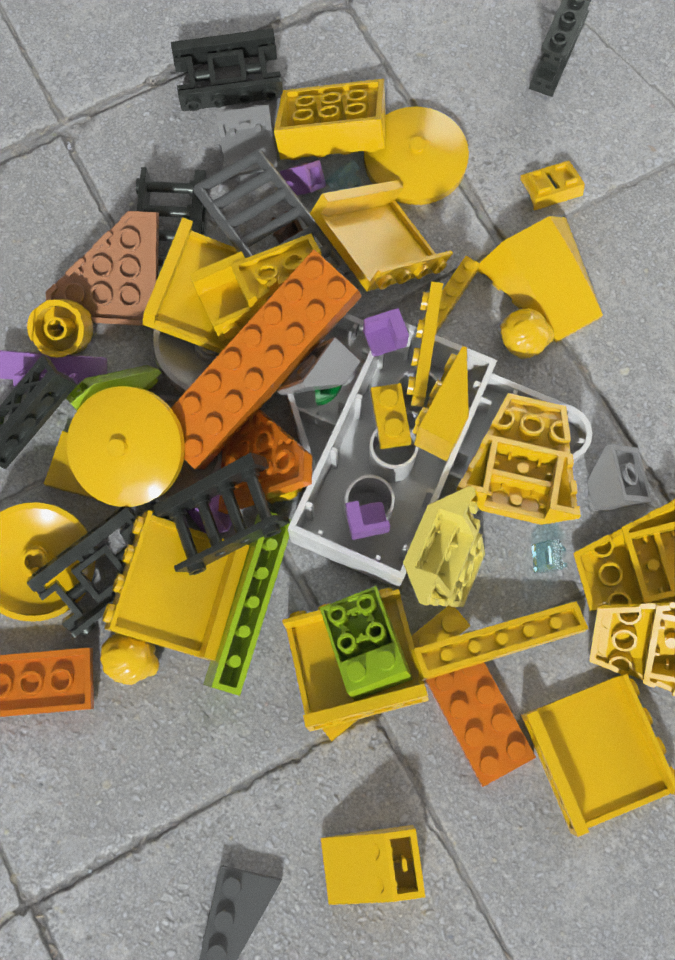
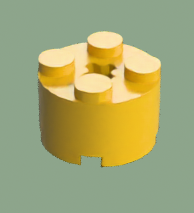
M67 299L47 300L30 313L27 322V332L30 340L33 341L42 354L56 358L65 357L86 349L92 339L93 322L90 312L75 301ZM58 324L64 327V332L58 329Z

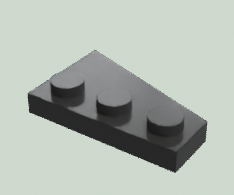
M221 865L199 960H237L282 879Z

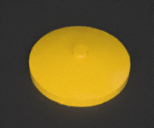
M404 107L386 114L385 149H379L375 152L364 151V166L372 184L398 180L403 190L395 201L408 205L434 203L451 194L464 178L469 159L467 140L460 127L445 114L426 107Z
M118 386L97 392L88 398L76 411L68 430L67 455L74 476L91 496L109 505L134 507L159 498L173 485L183 465L185 441L183 430L176 414L164 400L145 389Z
M43 502L22 503L0 512L1 614L20 621L35 622L55 618L70 610L55 591L42 601L39 594L28 586L27 580L29 576L88 533L85 526L73 514L59 506ZM76 560L47 582L45 586L47 587L57 579L66 591L70 590L80 582L71 572V568L80 561ZM96 560L82 570L90 582L93 579ZM85 593L78 599H76L75 602L78 603L85 595Z

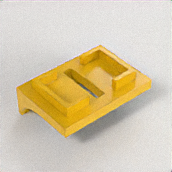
M569 160L520 175V180L531 197L534 211L583 196L585 183ZM548 175H550V177L558 187L557 189H555V187L553 186L552 182L548 178Z

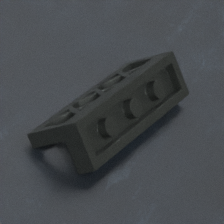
M44 355L37 360L0 405L1 468H8L77 386L73 378L59 372L51 360ZM46 369L47 373L39 381L40 374ZM27 391V396L21 403L22 395ZM9 412L8 420L3 424L4 417Z

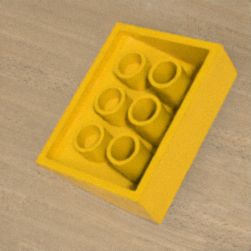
M384 78L283 90L274 127L280 160H298L301 157L310 156L320 158L329 154L340 153L348 155L358 151L375 152L379 149H385Z

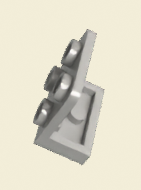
M253 105L248 108L227 109L222 112H216L225 168L256 150H261L275 168L278 167L269 105ZM256 163L235 176L264 171Z

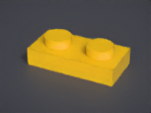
M401 383L371 387L370 393L380 449L411 445L412 441Z

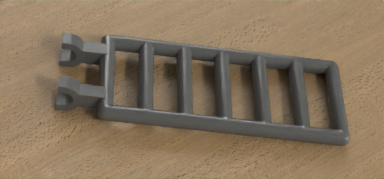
M261 150L250 153L194 186L193 191L237 252L242 251L245 258L253 256L248 247L296 219L301 218L307 228L279 245L311 233L323 246L320 248L324 259L330 256L338 266L335 269L344 277L351 272V269L312 218L309 210ZM256 163L264 171L214 201L207 193L208 190ZM269 181H272L277 187V191L229 219L221 211L224 207ZM284 199L293 208L243 238L234 229Z

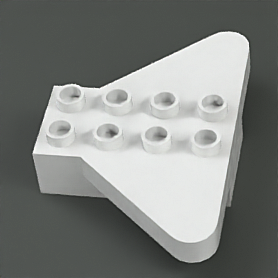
M346 313L320 343L335 337L361 361L354 370L356 372L354 379L349 384L343 385L339 394L332 401L322 406L316 405L315 391L286 395L301 446L313 456L312 484L307 486L288 526V533L292 543L399 589L406 574L403 561L427 505L457 492L456 489L459 482L466 473L472 458L479 449L485 434H487L508 393L566 406L571 438L569 443L570 452L573 454L574 463L581 458L590 446L593 432L591 424L583 412L571 405L493 374L492 372L497 360L467 348L469 417L448 461H445L414 445L416 434L412 432L416 425L415 421L423 407L411 406L412 395L407 394L409 376L415 377L417 370L416 366H411L414 347L420 348L421 338H416L417 327L405 323L409 334L407 347L374 357L371 354L363 332L364 320ZM435 335L424 407L427 406L430 399L429 395L436 381L441 380L444 367L452 353L458 355L462 347ZM401 383L412 442L411 445L380 449L370 390L371 387ZM359 501V506L382 502L386 519L390 523L389 533L352 540L345 510L346 503Z

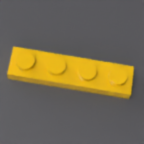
M431 281L429 292H423L420 310H425L426 314L425 320L419 319L416 338H421L420 348L414 347L411 366L417 367L416 376H409L407 394L412 395L411 406L423 407L426 397L443 283Z

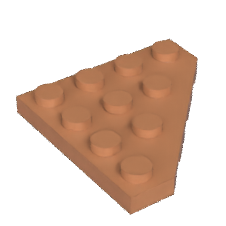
M127 211L116 225L108 230L83 257L79 258L46 291V301L60 299L75 301L90 312L93 323L145 326L143 325L144 311L158 279L159 213Z

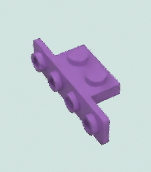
M0 350V379H13V386H17L44 354ZM44 355L51 360L59 372L73 378L77 385L85 378L107 374V358L67 355L56 358ZM46 369L40 374L39 381L47 373Z

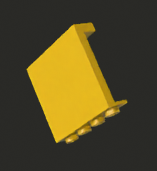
M398 180L322 193L310 212L312 218L366 291L378 288L383 290L392 284H403L413 278L421 279L431 273L438 274L447 267L446 262L453 254L451 250L436 254L395 201L403 190Z
M182 217L145 308L143 325L221 353L232 339L220 342L189 274L238 252L233 246L192 231L193 221Z
M148 510L142 514V517L138 515L134 522L132 533L136 535L133 544H128L123 554L122 562H125L126 565L123 574L118 573L114 581L112 591L116 592L113 604L108 603L102 618V621L106 622L104 629L201 659L215 661L250 545L247 544L206 565V570L199 574L189 575L188 572H175L174 566L187 560L175 523L152 515L153 511ZM189 528L198 553L211 547L206 533Z
M384 588L378 591L413 679L358 701H355L346 691L321 614L320 607L328 604L321 605L317 611L306 613V611L291 613L289 618L282 620L287 630L304 708L305 728L310 732L429 701L425 683L420 679L411 654L415 647L399 589Z
M628 674L615 676L521 715L571 834L577 837L589 833L588 828L669 794L675 795V770L666 761L664 756L666 748L662 740L655 736L651 727L653 724L652 717L649 711L642 707L638 699V695H640L638 686L632 678L629 679Z

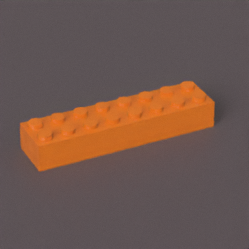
M312 250L171 407L183 430L185 441L184 459L194 469H205L362 297L359 290L316 250Z

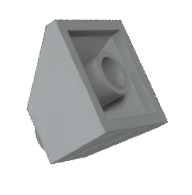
M334 337L318 344L284 381L277 392L280 395L329 389L340 385L345 386L356 376L354 370L361 361Z
M617 444L605 445L587 480L589 488L588 499L593 505V509L614 510L652 503L639 448Z

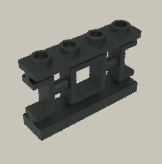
M591 0L561 1L542 44L541 51L544 53L530 82L529 89L553 97L590 10L587 9Z
M273 28L171 42L176 73L188 72L190 84L177 85L182 111H197L212 107L221 108L226 105L248 104L255 101H271L281 98L283 87L280 71L267 73L265 61L277 59ZM259 56L260 62L249 64L244 62V58ZM208 63L209 69L194 71L193 65ZM240 64L241 77L216 80L214 68ZM262 73L261 80L247 81V75ZM211 81L210 87L196 88V82Z
M128 507L119 508L28 577V586L39 594L42 601L55 591L71 609L72 612L62 619V624L70 631L73 638L79 634L85 636L97 625L95 622L103 616L107 604H113L116 592L112 591L115 579L98 591L82 570L105 553L119 572L123 574L125 566L123 565L122 558L126 547L117 554H114L106 543L96 550L94 547L126 522L128 525L120 531V534L128 544H133L134 539L130 533H132L136 518ZM76 560L80 561L71 568V572L80 582L70 590L66 591L57 579L47 587L45 586L47 582ZM87 591L97 603L108 596L106 600L76 622L83 615V610L75 602L76 599Z

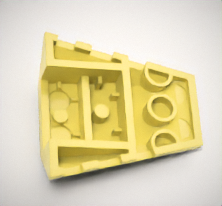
M468 486L427 505L403 561L420 604L428 606L429 604L433 606H438L439 604L451 607H464L485 556L482 534L478 533L481 527L480 520L474 518L473 515L478 511L477 503L471 501L475 496V488Z

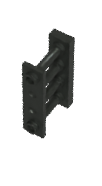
M141 167L140 178H136V193L138 194L136 211L158 212L159 217L187 218L193 221L192 231L204 235L207 209L196 196L193 188L196 184L207 178L206 170H195L194 180H190L189 183L151 181L147 167ZM150 193L189 194L192 197V204H188L187 207L149 205ZM159 230V241L173 242L177 231ZM158 255V266H163L167 255Z
M249 453L153 505L157 517L170 518L171 521H174L187 560L174 566L175 572H188L189 575L199 574L206 570V565L261 537H272L281 532V527L290 523L288 517L272 515L258 479L260 472L269 468L264 456ZM241 482H247L261 520L249 528L246 527L233 492L235 486ZM217 495H222L236 533L223 541L209 505L211 499ZM193 508H198L211 545L210 548L200 553L197 552L185 518L187 511Z

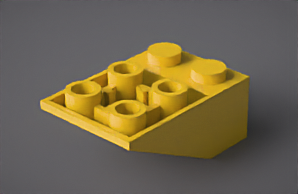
M463 345L458 355L453 353L450 355L444 367L441 380L436 381L429 395L430 399L427 406H423L412 432L416 434L415 446L445 461H448L469 417L467 347Z
M413 825L321 838L329 905L397 902L426 897L417 833Z

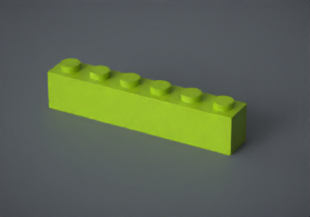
M257 514L254 524L261 521L259 514ZM289 524L281 527V532L272 537H261L248 544L250 546L215 661H210L203 685L238 696L241 695L288 543Z

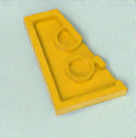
M311 233L231 264L233 273L250 309L275 293L313 249L321 255V251Z

